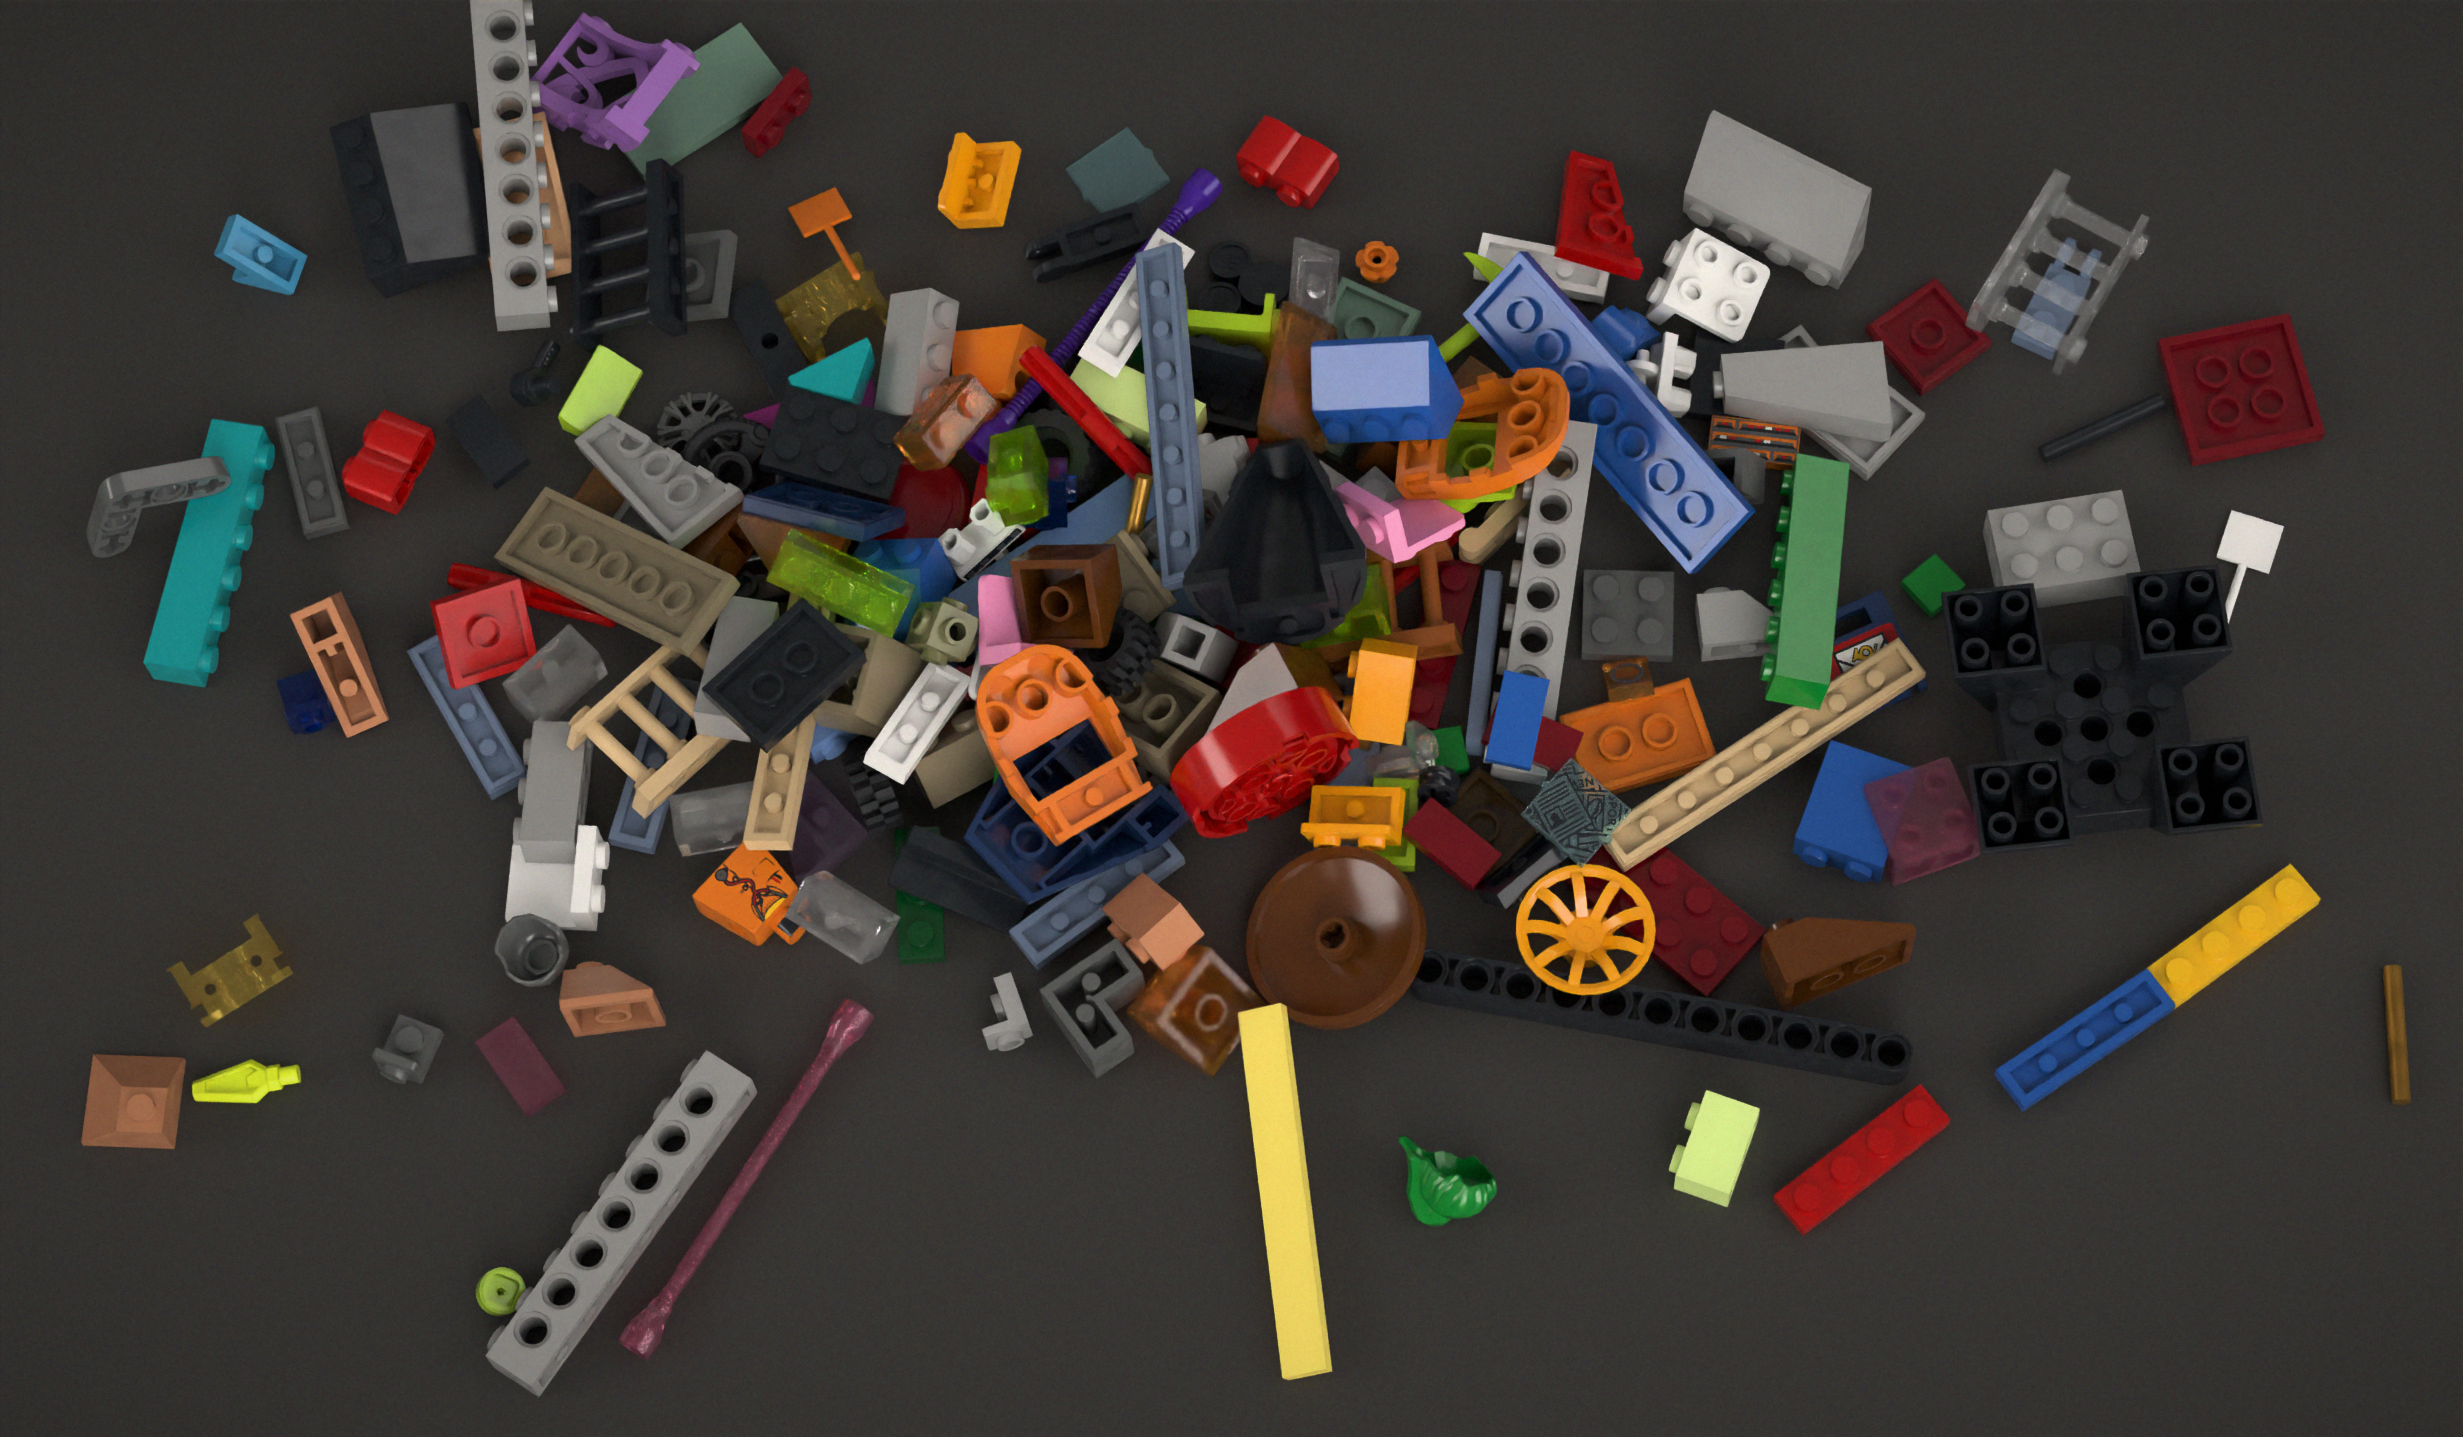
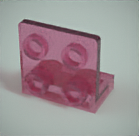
M1944 757L1864 786L1863 793L1889 852L1886 871L1893 886L1979 857L1980 848L1975 816L1950 758Z

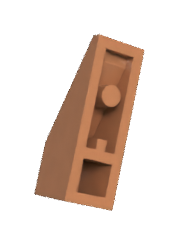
M340 591L290 614L346 737L349 738L389 720L361 633L342 592Z

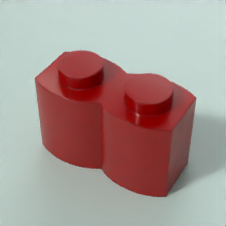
M1266 115L1263 116L1236 154L1240 176L1247 183L1257 188L1263 185L1276 190L1277 197L1283 203L1293 208L1301 206L1311 210L1340 170L1338 155L1332 150L1309 137L1300 135L1285 123Z
M384 409L377 419H371L368 422L362 438L364 446L356 456L349 457L342 471V479L344 480L343 484L349 497L397 515L406 503L416 478L424 470L437 441L432 428Z

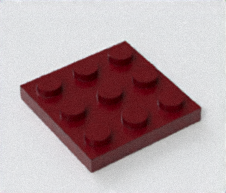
M2289 313L2158 339L2157 351L2191 467L2323 440L2325 430Z

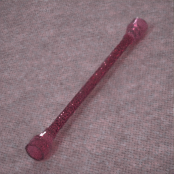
M843 998L831 1016L827 1037L820 1046L821 1053L817 1054L818 1058H815L814 1062L811 1063V1067L807 1069L808 1072L804 1074L805 1077L801 1078L798 1087L794 1089L795 1092L791 1093L792 1097L788 1098L789 1102H786L785 1107H782V1112L778 1113L779 1117H776L775 1121L772 1122V1126L768 1128L769 1131L765 1133L762 1141L758 1143L759 1146L755 1148L756 1151L752 1152L749 1161L745 1163L746 1166L742 1167L743 1171H740L739 1176L735 1178L736 1181L732 1182L733 1186L729 1187L730 1191L725 1193L726 1196H723V1201L719 1202L720 1206L715 1208L716 1211H713V1216L709 1217L710 1221H707L706 1226L702 1228L703 1231L699 1232L700 1236L696 1237L697 1241H693V1246L689 1247L690 1251L686 1252L687 1256H683V1261L679 1262L680 1266H677L676 1271L672 1273L673 1276L669 1277L670 1281L666 1282V1286L662 1288L663 1291L659 1293L660 1296H657L656 1299L653 1298L646 1309L633 1317L618 1337L617 1341L627 1350L648 1361L662 1341L666 1320L672 1313L671 1308L673 1307L672 1304L676 1303L675 1299L679 1298V1294L683 1292L682 1289L686 1287L685 1284L689 1283V1279L693 1277L692 1274L696 1272L695 1269L699 1268V1264L703 1262L702 1259L706 1257L705 1254L709 1253L712 1244L716 1242L715 1239L719 1238L722 1229L726 1227L725 1224L729 1222L732 1214L736 1212L735 1209L739 1207L742 1199L746 1197L745 1194L749 1192L748 1189L752 1188L755 1179L759 1177L758 1174L762 1173L761 1169L765 1168V1164L769 1162L768 1159L772 1157L771 1154L775 1153L774 1149H777L779 1147L778 1144L782 1142L781 1139L785 1138L784 1134L788 1133L787 1129H791V1124L795 1123L794 1119L798 1118L801 1110L805 1108L804 1105L808 1103L807 1100L811 1099L814 1090L818 1088L817 1085L821 1083L820 1080L824 1079L823 1075L827 1074L826 1070H830V1065L834 1064L833 1061L840 1059L848 1047L863 1037L875 1019L866 1008L853 1000Z

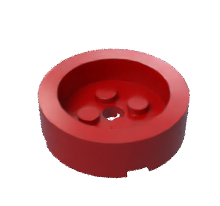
M1317 686L1297 688L1260 701L1227 719L1207 733L1178 761L1171 773L1170 785L1199 835L1206 838L1233 836L1246 832L1249 828L1246 823L1248 821L1265 815L1272 821L1298 807L1311 798L1312 785L1326 786L1330 784L1352 761L1348 751L1358 748L1359 740L1329 690Z

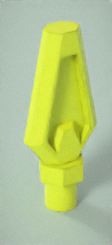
M251 1059L193 1081L192 1094L194 1100L198 1102L257 1103L269 1091L282 1090L284 1085L301 1083V1072L298 1065L281 1067L280 1064L266 1067Z

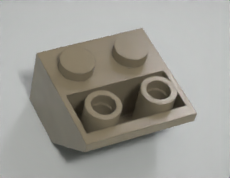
M835 622L834 626L865 653L867 662L813 711L817 725L877 738L926 668L928 662L920 658L921 653L879 631Z
M965 697L962 699L911 773L922 794L934 809L994 778L996 765L978 727L975 714L976 701L973 699L968 702Z

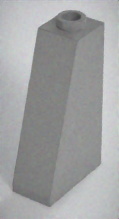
M1883 341L1721 354L1719 371H1712L1714 398H1722L1724 414L1878 442L1890 441L1893 419Z

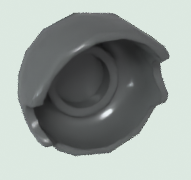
M528 913L513 917L500 929L495 943V954L503 963L506 975L516 983H521L523 986L537 988L551 984L566 969L569 944L558 925L550 920Z

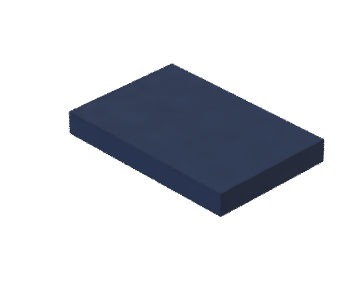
M786 480L747 494V496H744L742 512L860 542L904 526L906 513L903 508L791 480Z

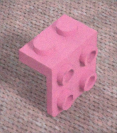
M1350 481L1334 488L1335 494L1346 509L1348 519L1365 546L1393 563L1411 559L1415 556L1416 552L1435 542L1450 538L1455 531L1463 528L1466 524L1462 513L1438 500H1406L1401 496L1387 503Z
M992 574L981 576L978 582L979 666L995 667L1022 650L1037 644L1023 643L1013 578ZM1067 649V650H1069L1072 654L1074 653V651H1077V650Z

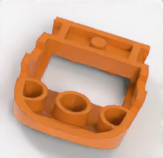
M1547 368L1518 369L1514 376L1510 378L1498 379L1495 372L1477 376V384L1459 390L1464 403L1456 420L1480 417L1498 412L1493 470H1490L1488 467L1469 470V476L1449 478L1445 473L1448 436L1446 439L1399 441L1395 478L1396 488L1406 500L1474 499L1509 488L1540 473L1558 453L1568 428L1570 393L1561 375Z
M1040 644L1022 650L993 667L985 675L978 689L975 714L987 748L1010 795L1057 847L1121 808L1145 796L1153 788L1150 781L1142 783L1133 761L1138 753L1131 737L1128 738L1118 718L1120 711L1111 696L1107 698L1092 681L1093 674L1069 650L1056 645ZM1088 719L1113 759L1038 802L1013 761Z

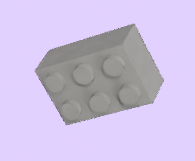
M2122 490L1987 510L1983 536L1994 587L2034 583L2038 608L2124 595L2126 573L2141 572Z

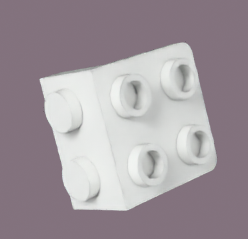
M1695 228L1680 242L1674 240L1669 246L1662 262L1667 265L1666 271L1662 278H1656L1647 294L1646 300L1651 302L1645 318L1660 326L1676 313L1730 343H1737L1745 334L1769 279L1770 270L1759 261Z
M578 825L575 863H526L521 846L513 843L505 912L506 922L515 916L531 913L554 922L561 930L597 931L598 913H603L605 907V887L601 885L603 869H608L610 858L609 843L603 841L597 826Z

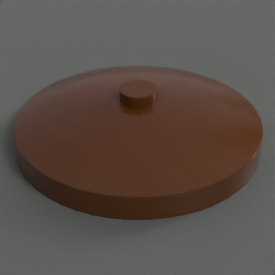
M1330 846L1310 851L1297 857L1280 869L1266 884L1255 902L1246 932V956L1251 976L1263 997L1271 1005L1282 1003L1287 1006L1288 1018L1299 1024L1323 1030H1340L1362 1025L1391 1008L1413 982L1420 968L1426 946L1427 928L1424 908L1410 880L1401 870L1379 854L1354 846Z

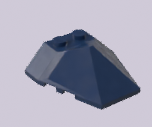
M1087 719L1013 761L1031 793L1039 802L1113 758ZM999 774L967 830L964 840L1028 905L1159 848L1190 819L1180 801L1160 783L1145 796L1121 808L1056 847L1010 795Z

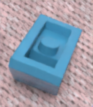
M238 214L228 217L214 252L216 257L235 267L232 280L237 283L286 295L294 293L308 257L306 254Z

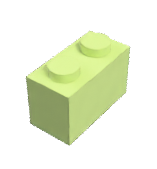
M1706 1090L1701 1104L1693 1102L1684 1126L1685 1129L1691 1131L1686 1147L1677 1145L1669 1167L1670 1172L1676 1173L1674 1189L1728 1207L1758 1123L1760 1108Z

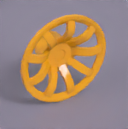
M1569 865L1548 873L1528 890L1520 904L1516 917L1518 948L1527 966L1549 986L1567 993L1597 995L1613 991L1627 984L1639 974L1648 962L1654 947L1656 933L1655 918L1648 899L1642 890L1628 877L1616 870L1600 865ZM1583 876L1597 877L1609 881L1593 910L1587 909ZM1571 878L1574 893L1575 911L1572 912L1548 889L1557 882ZM1622 888L1632 897L1638 907L1626 909L1607 920L1605 914L1618 890ZM1537 899L1542 900L1556 914L1560 921L1559 925L1544 920H1528L1530 911ZM1643 919V943L1629 937L1613 936V933L1621 926L1631 921ZM1541 933L1549 935L1558 940V943L1548 947L1535 957L1530 948L1527 934ZM1608 950H1626L1636 954L1637 957L1625 971L1619 974L1613 961L1606 954ZM1564 956L1571 964L1569 980L1566 981L1553 975L1544 967L1552 960ZM1597 964L1603 969L1608 979L1607 981L1595 984H1580L1583 968H1590Z

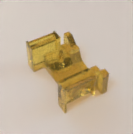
M858 251L849 256L861 275L859 280L855 281L852 279L841 260L775 300L777 308L784 322H786L792 337L810 360L811 365L827 358L823 342L820 338L827 335L828 327L841 314L855 308L866 311L872 307L884 326L887 324L890 299L886 301L877 289L873 270L866 273L862 256Z
M259 913L243 922L252 938L205 968L191 975L183 961H180L166 970L167 972L171 971L192 1004L190 1009L197 1007L201 1003L209 1014L201 1019L205 1028L293 974L289 965L279 970L273 959L282 954L283 951H279L259 920ZM255 955H259L262 958L261 965L257 967L251 964V958ZM208 984L216 986V992L213 995H208L205 992V987Z

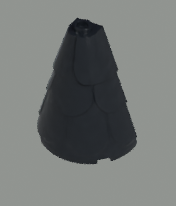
M1303 438L1260 444L1228 491V500L1209 527L1208 535L1184 572L1183 589L1190 604L1207 623L1213 627L1219 624L1234 632L1235 639L1258 645L1270 642L1294 645L1316 639L1334 630L1344 622L1345 615L1352 607L1359 604L1367 580L1366 546L1348 519L1345 507L1332 490L1328 474Z

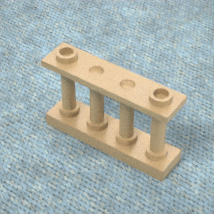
M699 643L689 658L704 671L709 651ZM664 645L592 709L587 705L581 708L568 724L571 728L566 745L572 751L589 738L636 782L634 785L636 793L632 808L644 819L732 741V739L697 734L689 742L685 738L679 740L634 697L653 681L694 720L693 709L697 697L666 669L682 654ZM620 709L667 753L666 759L668 761L657 771L653 767L649 769L645 767L602 726Z

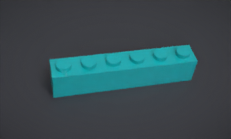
M218 419L211 420L201 458L210 456L223 458L231 477V483L225 490L217 494L188 501L143 661L153 679L204 688L206 687L209 673L213 674L218 666L219 649L217 643L220 633L226 632L229 626L230 607L228 604L232 591H237L240 586L242 569L239 565L243 550L248 551L253 538V527L251 525L254 510H259L262 506L264 498L263 477L265 470L272 468L275 458V446L271 443L264 427Z

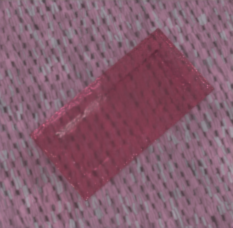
M514 1016L475 1042L527 1118L566 1092L564 1086Z

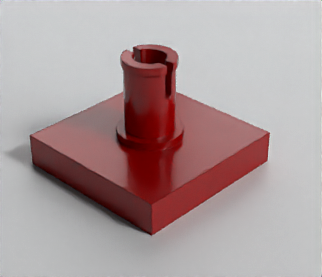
M515 575L430 601L449 684L455 690L540 663L520 579Z

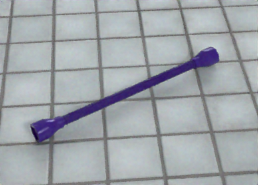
M1197 168L1182 185L1178 200L1171 208V213L1158 228L1171 237L1174 236L1182 224L1188 223L1194 215L1208 209L1223 192L1221 182L1211 172ZM1154 233L1151 235V237L1148 238V240L1144 243L1141 249L1137 251V253L1142 252L1145 249ZM1135 255L1087 312H1085L1084 316L1074 325V328L1057 345V348L1051 352L1049 357L1060 368H1062L1065 362L1068 361L1075 350L1079 348L1095 328L1135 265ZM1032 376L1004 409H1000L994 417L979 424L963 442V446L968 454L979 463L990 466L1005 449L1010 431L1017 424V418L1023 414L1024 410L1028 408L1031 402L1043 390Z

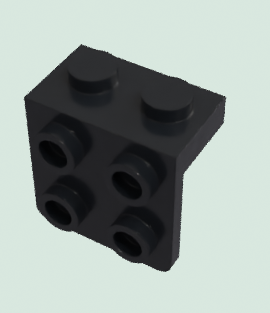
M1197 334L1193 337L1189 336L1194 399L1206 404L1208 423L1205 427L1240 436L1244 435V437L1257 438L1270 395L1267 356L1262 354L1257 348L1249 345L1233 347L1220 344L1214 338L1206 335Z

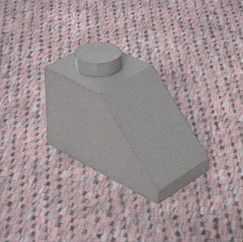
M1715 587L1706 590L1704 594H1696L1695 617L1701 662L1763 656L1765 653L1770 654L1771 644L1764 643V631L1768 616H1773L1774 613L1743 590L1731 591L1727 587Z

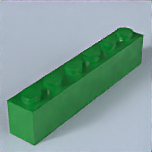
M1797 453L1791 470L1783 469L1778 495L1785 497L1784 506H1779L1775 521V532L1782 533L1781 542L1775 543L1771 560V568L1777 569L1778 575L1777 579L1773 578L1771 581L1767 605L1774 606V615L1768 616L1764 631V643L1771 645L1770 654H1764L1760 670V680L1767 681L1765 700L1820 710L1830 686L1850 463Z

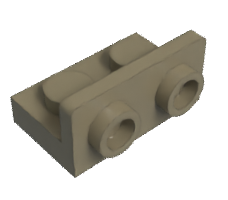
M1122 529L1103 543L1116 544L1122 582L1118 607L1132 610L1148 624L1160 615L1161 611L1167 610L1177 602L1172 595L1176 590L1168 591L1162 587L1161 570L1155 572L1145 557L1149 555L1148 549L1135 533L1128 535Z

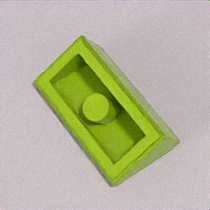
M598 345L559 413L558 419L562 429L580 436L608 414L618 418L643 374L642 370L609 348Z

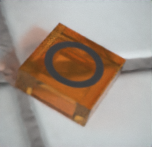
M1646 657L1601 664L1609 703L1655 695L1653 680Z

